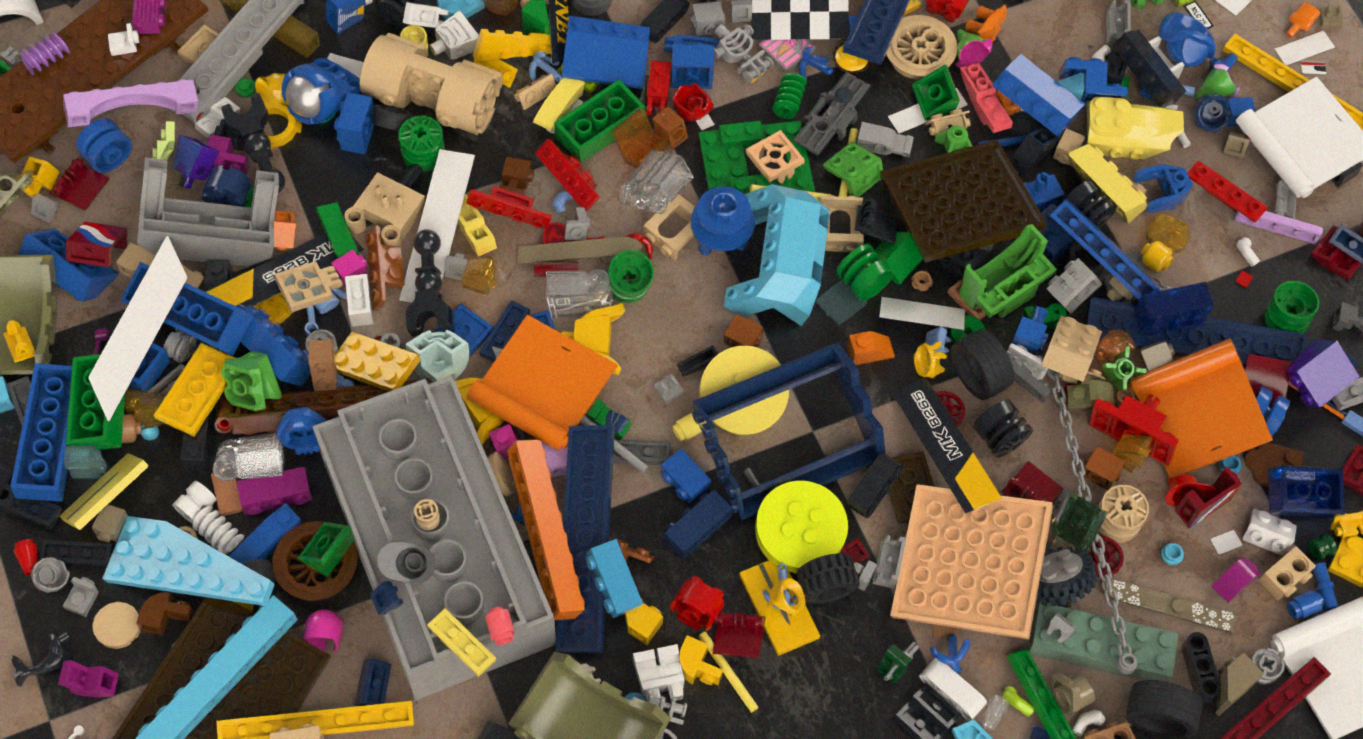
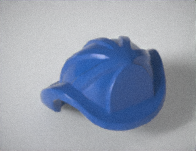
M1178 12L1169 13L1163 18L1159 27V37L1166 41L1167 54L1175 63L1183 62L1184 67H1195L1203 63L1206 58L1212 59L1214 57L1216 44L1213 36L1203 23L1190 15Z

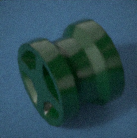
M1327 533L1322 534L1319 539L1313 538L1308 541L1309 551L1317 561L1323 560L1326 555L1332 556L1337 553L1336 543Z

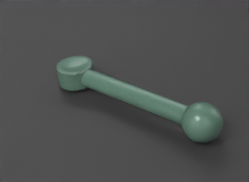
M645 69L644 85L641 97L639 98L643 105L646 103L645 92L650 73L649 69Z

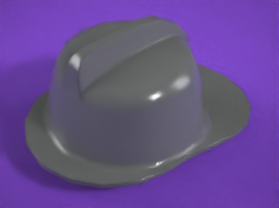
M391 542L379 551L377 565L380 572L387 578L409 583H423L433 575L435 559L433 554L424 546L406 542Z

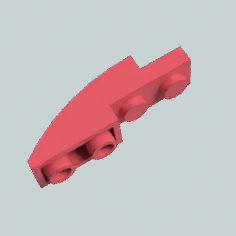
M980 63L961 67L960 72L966 90L983 125L988 124L993 133L1012 128L1013 122L996 97V88L992 86L993 83Z

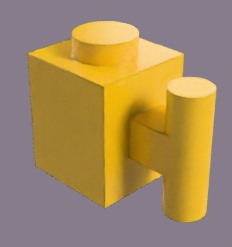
M29 157L21 176L31 169L34 171V174L31 176L34 180L23 190V192L33 198V196L39 193L41 188L52 190L60 171L47 161Z

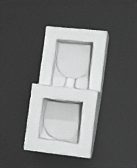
M224 97L210 107L208 115L195 123V129L209 139L210 134L214 135L217 125H220L221 119H224L221 106L230 104L233 111L237 114L240 112V107Z

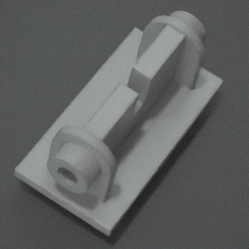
M1280 180L1276 184L1277 199L1274 214L1295 219L1297 197L1285 182Z

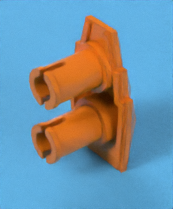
M1006 5L995 11L980 6L977 9L976 16L978 19L986 21L982 24L969 19L965 26L966 31L977 34L985 41L992 39L993 42L1006 19Z

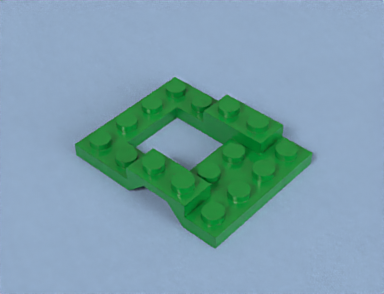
M760 121L719 125V130L699 132L698 138L708 190L723 186L731 187L743 194H747L750 192L751 184L761 186L773 184L801 191L815 192L807 151L802 146L793 142L802 130L801 122L793 121L761 125ZM781 130L804 158V164L795 168L792 178L788 179L785 176L784 183L781 184L777 179L769 182L763 174L749 176L744 149ZM790 152L785 153L787 164L791 159Z

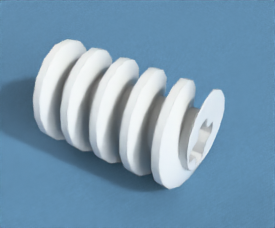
M207 506L196 515L192 527L194 530L199 531V534L205 537V540L211 543L213 548L223 554H228L241 544L244 535H237V528L231 529L232 524L230 522L225 523L226 518L224 516L219 517L220 513L218 510L212 511L213 506Z

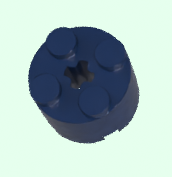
M223 166L213 167L202 191V200L206 203L244 207L252 184H249V177L232 167L229 170L222 169Z

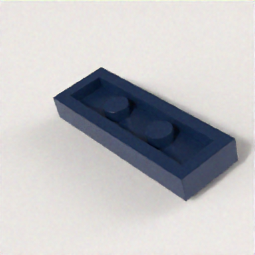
M511 300L479 351L480 356L495 362L496 357L492 347L504 349L525 317L530 315V309Z

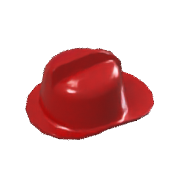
M1184 474L1169 478V491L1165 495V502L1170 506L1178 507L1184 496L1191 490H1194L1201 500L1206 503L1217 496L1219 491L1212 485L1199 483L1190 474Z

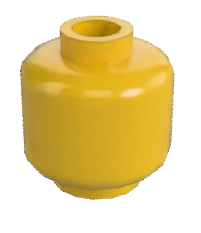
M1155 241L1152 244L1147 243L1141 251L1143 255L1142 263L1154 272H1160L1161 270L1165 272L1174 260L1172 250L1160 241Z

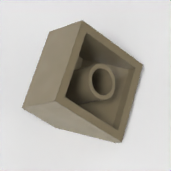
M1245 653L1241 654L1238 658L1233 655L1218 670L1221 690L1215 697V713L1220 716L1264 675Z

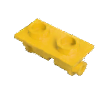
M500 59L489 61L474 60L475 64L501 72L502 84L511 88L518 71L517 68Z
M10 320L6 326L7 332L3 333L14 362L34 357L35 350L25 326L20 327L17 321Z
M1363 510L1358 513H1342L1335 516L1330 526V531L1334 530L1336 536L1343 538L1358 535L1357 528L1359 527L1361 534H1363Z

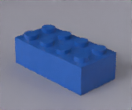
M239 304L238 308L253 315L240 342L251 352L256 351L267 354L274 374L281 381L302 386L311 375L308 361L309 353L305 350L302 351L298 347L299 343L291 336L287 337L283 333V327L276 322L272 323L268 319L270 315L261 308L257 310L251 305L247 307Z

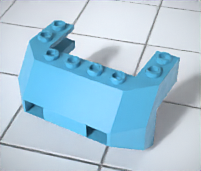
M772 184L744 194L754 214L755 225L767 221L760 273L758 278L727 287L724 307L742 317L775 308L802 326L810 316L821 286L830 210L808 192Z

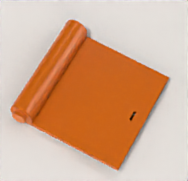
M527 315L481 381L476 380L468 391L467 399L555 450L561 451L562 448L567 449L569 426L579 425L618 365Z
M1231 338L1130 379L1131 383L1128 384V388L1134 393V396L1138 397L1140 402L1144 403L1149 394L1154 395L1152 402L1155 397L1160 399V404L1155 410L1167 415L1162 431L1169 432L1179 439L1172 462L1169 467L1165 465L1169 478L1193 472L1273 440Z

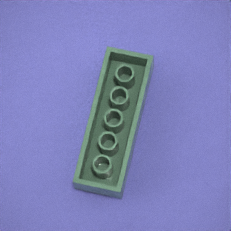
M1040 602L1034 612L1028 651L1034 656L1139 680L1169 682L1173 677L1178 633L1124 621L1126 628L1125 640L1130 645L1138 665L1133 673L1123 674L1117 668V661L1120 658L1118 651L1120 643L1118 635L1113 631L1111 618L1065 607L1051 606V604L1044 606ZM1057 613H1060L1077 626L1074 633L1062 643L1058 642V639L1061 637L1060 629L1054 630L1051 635L1047 634L1050 621ZM1120 620L1115 622L1117 631L1119 628L1122 629ZM1127 647L1124 650L1122 649L1123 654L1128 653ZM1125 660L1127 664H1132L1130 660Z

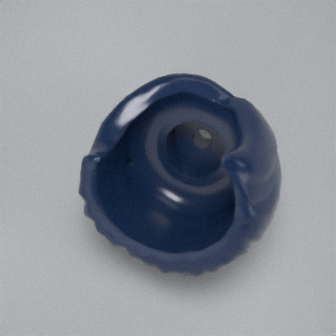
M1218 94L1202 96L1193 110L1196 126L1209 133H1216L1224 129L1230 120V104L1228 99Z

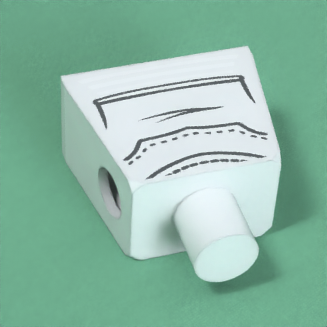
M458 11L435 29L437 41L430 44L429 47L435 56L444 51L450 59L454 60L473 53L479 35L461 11Z

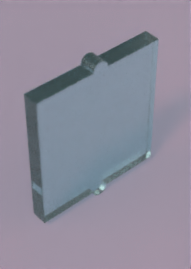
M843 279L815 301L826 312L825 315L830 316L839 326L867 304L866 301L862 302L857 299L850 290L851 286L845 285Z

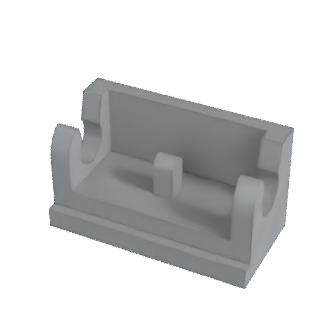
M1116 0L1111 2L1109 9H1106V44L1114 45L1124 32L1131 31L1130 0H1124L1120 7L1116 6Z
M886 535L884 541L881 540L872 584L895 589L906 538L899 537L897 541H893L890 539V535Z

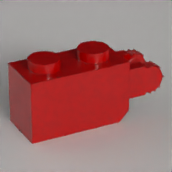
M651 60L646 103V115L651 116L653 113V107H659V113L667 107L672 62Z

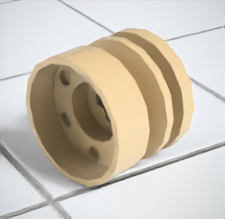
M1130 485L1111 487L1104 494L1096 509L1098 513L1100 509L1107 512L1104 521L1099 520L1098 533L1101 536L1113 539L1117 543H1124L1133 539L1138 534L1149 514V503L1145 495Z

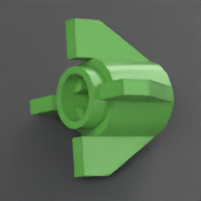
M953 126L938 133L935 137V142L944 145L947 153L972 147L967 130L961 126Z
M1128 346L1122 347L1113 361L1102 364L1105 376L1119 391L1127 390V380L1132 375L1145 374L1147 370L1134 368L1133 363L1127 359L1130 352V347Z

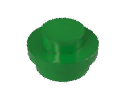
M242 78L235 85L236 93L243 98L251 97L256 90L255 82L250 78Z

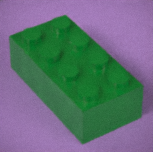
M619 79L554 122V135L571 155L576 156L583 163L645 121V106Z
M101 354L73 357L66 445L81 452L119 448L122 445L125 393L110 421H108L88 378Z

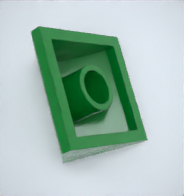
M530 0L522 9L524 35L528 36L530 33L550 34L545 0Z
M944 64L912 84L925 120H931V116L941 113L943 117L948 116L951 111L956 110L960 99L947 65Z
M896 232L894 245L888 242H881L874 250L879 254V260H884L894 270L891 280L899 286L923 260L908 232Z
M324 522L297 559L328 577L354 541L351 528L348 525Z

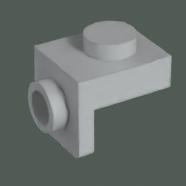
M584 207L576 208L575 219L566 221L565 240H586L587 229L590 228V217L586 216Z

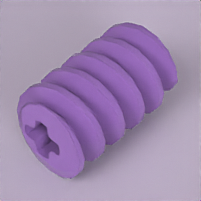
M50 33V39L46 36L43 37V43L36 41V48L30 45L28 46V52L24 49L20 51L21 59L31 75H34L33 68L42 71L40 64L49 67L48 59L56 63L55 55H58L61 59L64 58L62 51L70 54L67 45L56 33Z

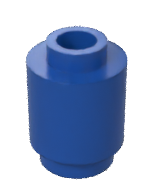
M1309 590L1291 598L1290 602H1287V610L1293 619H1304L1322 611L1324 601L1318 592Z

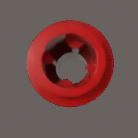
M26 539L15 543L13 552L24 571V575H31L34 565L38 562L37 544H34L32 539Z

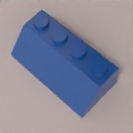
M1022 54L1004 69L992 85L1058 137L1063 134L1086 105Z
M56 228L25 235L18 255H54L55 283L59 288L72 294L78 301L84 302L97 298L119 274L111 267L66 261V240L68 237Z

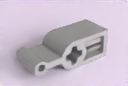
M862 122L857 145L877 154L889 155L895 153L909 157L914 137L896 134L893 129Z

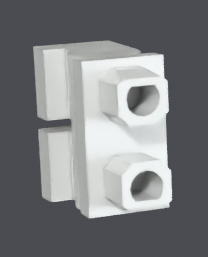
M677 644L657 648L659 665L656 664L654 649L633 653V663L641 693L646 697V700L650 693L653 694V697L661 698L660 692L665 691L669 692L670 700L674 699L677 701L683 699L684 676L679 661Z

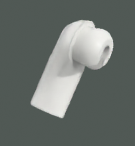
M1095 709L1082 713L1072 731L1076 736L1082 737L1088 725H1103L1105 716L1102 715L1101 711Z

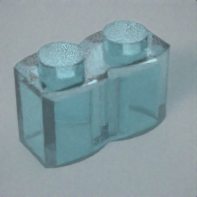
M95 445L65 446L64 464L66 469L70 471L73 479L101 478L103 473H106V460L102 459L101 451H97Z

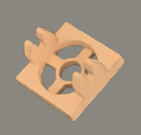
M781 130L746 149L747 156L769 182L777 179L781 184L784 183L785 176L791 179L795 168L804 164V158ZM774 145H780V146H783V147H781V148H779V147H774ZM764 151L767 152V156L763 157ZM772 151H778L781 156L774 159L769 154ZM790 152L791 159L787 164L783 160V155ZM773 162L777 163L781 168L771 169L766 167L765 164Z

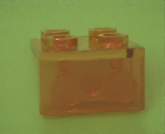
M640 108L613 132L625 164L641 171L670 146L667 138L653 132L645 111Z

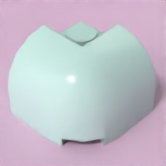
M428 330L406 343V351L418 354L421 359L414 371L422 379L429 378L431 381L436 382L453 376L455 380L464 371L469 361L468 343L449 330L434 333Z

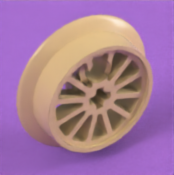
M911 15L902 18L886 54L893 67L900 74L911 79L920 80L944 64L949 67L953 63L957 54V41L950 28L938 19L925 15Z

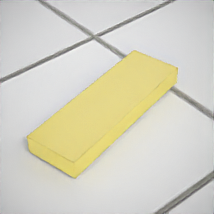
M446 608L427 624L428 628L478 677L496 661V657Z

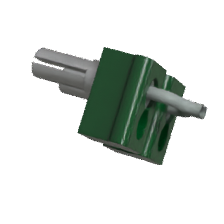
M913 642L905 651L900 650L893 644L885 652L883 660L877 667V670L885 676V681L890 680L895 684L906 671L905 668L910 664L913 654L919 648L918 644L916 645Z

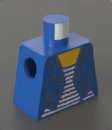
M326 0V22L338 34L362 20L365 14V6L371 4L373 0Z

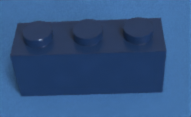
M715 490L709 494H703L695 507L686 509L678 522L670 523L665 529L664 542L683 560L732 517L733 507Z

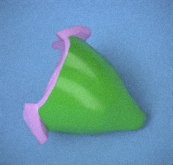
M1224 64L1214 65V68L1204 80L1202 87L1195 93V99L1199 100L1206 94L1236 97L1240 87H1236L1227 72L1229 67Z

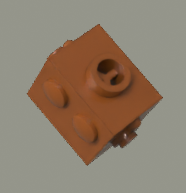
M666 107L652 118L657 136L672 150L688 138L684 120L671 108Z
M736 314L730 325L725 329L724 343L731 347H759L760 340L763 337V327L750 317L744 318Z
M1097 446L1094 452H1091V456L1087 457L1084 462V478L1109 490L1114 481H1119L1121 477L1120 472L1123 471L1122 466L1125 461L1118 458L1112 451L1103 450Z

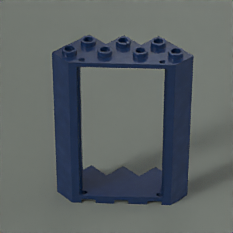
M838 342L693 401V419L699 425L703 434L705 448L708 454L712 456L717 468L716 475L721 484L723 483L728 495V503L733 507V513H737L741 520L758 514L764 498L773 489L784 483L809 481L824 486L871 466L881 453L886 454L883 427L872 414L871 397L860 385L859 368ZM836 371L864 441L741 492L740 486L730 473L728 457L718 444L716 428L712 421Z

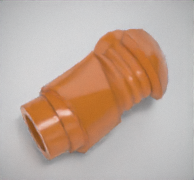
M997 90L996 96L1008 115H1014V112L1018 113L1021 111V107Z

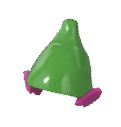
M961 29L958 30L957 56L959 61L955 66L961 68L978 62L982 63L992 50V39L985 41L976 34L968 33Z

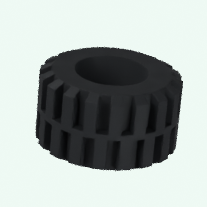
M829 554L815 558L801 566L796 573L805 596V601L808 603H827L841 599L854 592L860 585L853 559L848 554Z

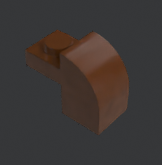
M162 592L151 596L145 601L141 607L136 624L143 632L164 635L169 618L190 622L194 612L188 603L175 601L171 593Z

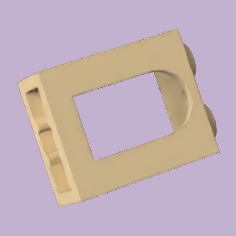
M676 193L643 226V236L648 238L652 245L654 244L658 247L663 255L676 260L678 251L694 236L691 229V215L695 206ZM673 211L689 222L673 238H665L658 231L660 224Z
M821 196L820 202L830 210V215L840 210L846 212L850 217V234L830 233L829 215L825 251L852 252L863 245V234L855 230L857 206H862L863 198L855 196Z

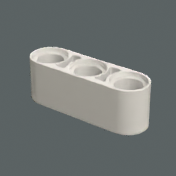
M936 658L919 675L924 684L928 683L968 721L973 720L987 704L986 699L947 664L938 661Z

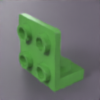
M854 142L849 143L823 164L824 169L846 182L849 196L860 197L880 181V171H883L881 158Z

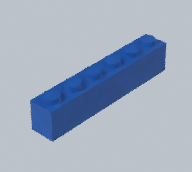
M1068 199L1064 200L1050 215L1144 305L1161 289L1149 275Z

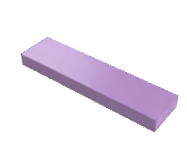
M1238 211L1234 217L1236 222L1316 244L1323 233V227L1267 211L1256 223Z

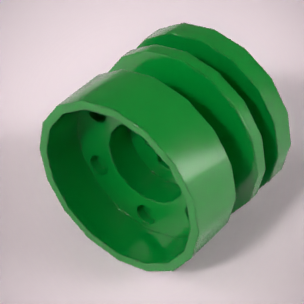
M415 116L407 119L401 125L399 142L405 165L410 168L412 164H418L422 168V172L433 170L439 150H445L443 131L440 124L431 117Z
M870 244L861 245L842 260L836 270V275L843 279L845 285H851V292L862 302L878 294L894 275V270L884 260H879V254L874 251Z
M626 250L618 253L612 259L606 274L605 285L608 293L622 303L639 301L646 295L654 278L652 263L645 254L636 250ZM625 276H628V278L632 280L631 283H628V280L625 279Z
M1287 281L1280 284L1265 310L1264 318L1266 325L1273 329L1304 334L1319 309L1320 301L1318 294L1312 287L1303 282Z

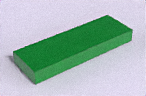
M338 203L317 207L316 212L336 259L351 250H354L358 255L357 247Z

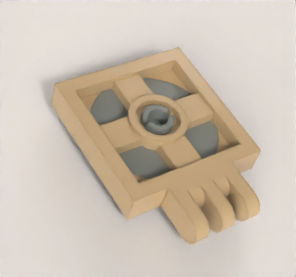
M316 261L275 274V281L291 312L332 300L333 294L331 290L343 285L334 266L320 269Z

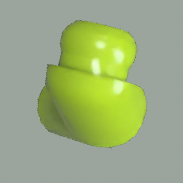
M1007 686L1002 692V698L1006 703L1027 717L1033 713L1034 707L1018 696L1017 690L1014 687Z

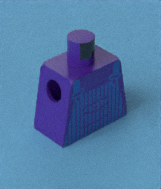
M180 135L173 162V169L182 173L179 185L191 189L194 179L206 180L219 151L196 138Z

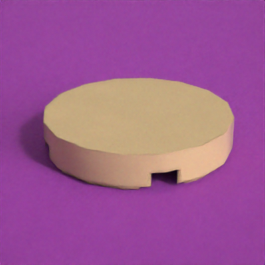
M498 452L489 455L487 459L499 483L502 494L508 496L516 492L513 474L506 460Z
M110 603L101 608L96 614L92 625L94 635L107 648L120 649L127 647L140 634V629L136 624L139 614L134 607L127 603Z

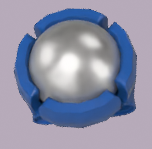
M317 58L311 64H301L292 68L284 76L282 82V97L285 102H288L289 112L298 121L305 124H319L340 111L341 101L345 100L347 92L362 95L360 78L326 58Z

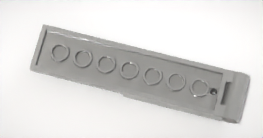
M249 0L180 78V80L194 81L198 98L197 112L182 115L194 123L208 115L210 107L223 99L263 54L262 47L303 0Z

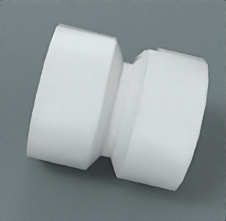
M194 481L186 489L187 495H181L172 504L174 509L192 524L196 515L203 508L212 506L217 500L198 481Z

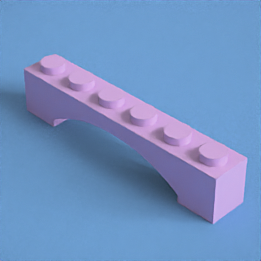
M181 79L168 83L157 82L150 85L138 84L133 87H114L106 90L94 89L88 92H70L63 94V106L68 127L89 125L91 119L103 112L128 105L161 106L174 110L176 115L194 113L198 109V98L194 81Z

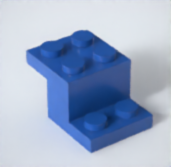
M1071 57L1065 60L1059 70V79L1084 73L1085 90L1081 101L1085 104L1086 101H1091L1095 97L1125 99L1127 96L1128 87H1122L1121 84H1110L1107 86L1108 62H1103L1099 58H1092L1086 61L1081 60L1079 57Z

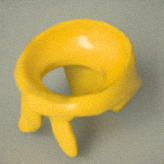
M941 341L933 345L923 343L917 348L914 355V364L920 376L934 378L945 371V368L940 365V359H946L947 355L942 352H934L941 347Z
M791 578L779 580L770 590L768 607L776 606L787 613H791L790 617L792 618L805 607L803 590L799 583ZM785 589L792 590L797 596V599L793 600L795 606H791L786 602L784 596Z

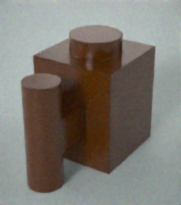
M506 157L502 170V185L500 184L499 188L525 195V189L527 190L529 182H533L535 171L531 169V161Z

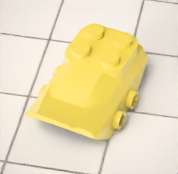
M1095 97L1091 101H1086L1087 144H1090L1093 148L1098 147L1104 156L1132 158L1134 160L1146 159L1170 150L1172 141L1184 132L1183 111L1165 107L1130 104L1122 98Z

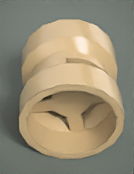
M423 499L416 504L414 514L418 526L424 530L436 528L440 522L437 504L429 499Z

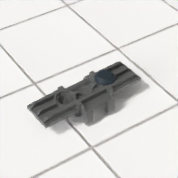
M845 72L832 91L830 90L828 94L825 92L821 93L815 106L808 115H804L802 122L805 126L793 142L819 155L835 133L839 135L838 139L842 141L846 136V127L849 123L854 125L858 120V114L854 108L870 88V85ZM825 105L829 106L822 117L817 116Z

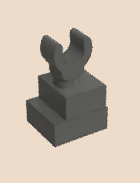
M1342 302L1335 310L1332 329L1341 331L1343 328L1350 329L1355 325L1363 332V317H1357L1359 308Z

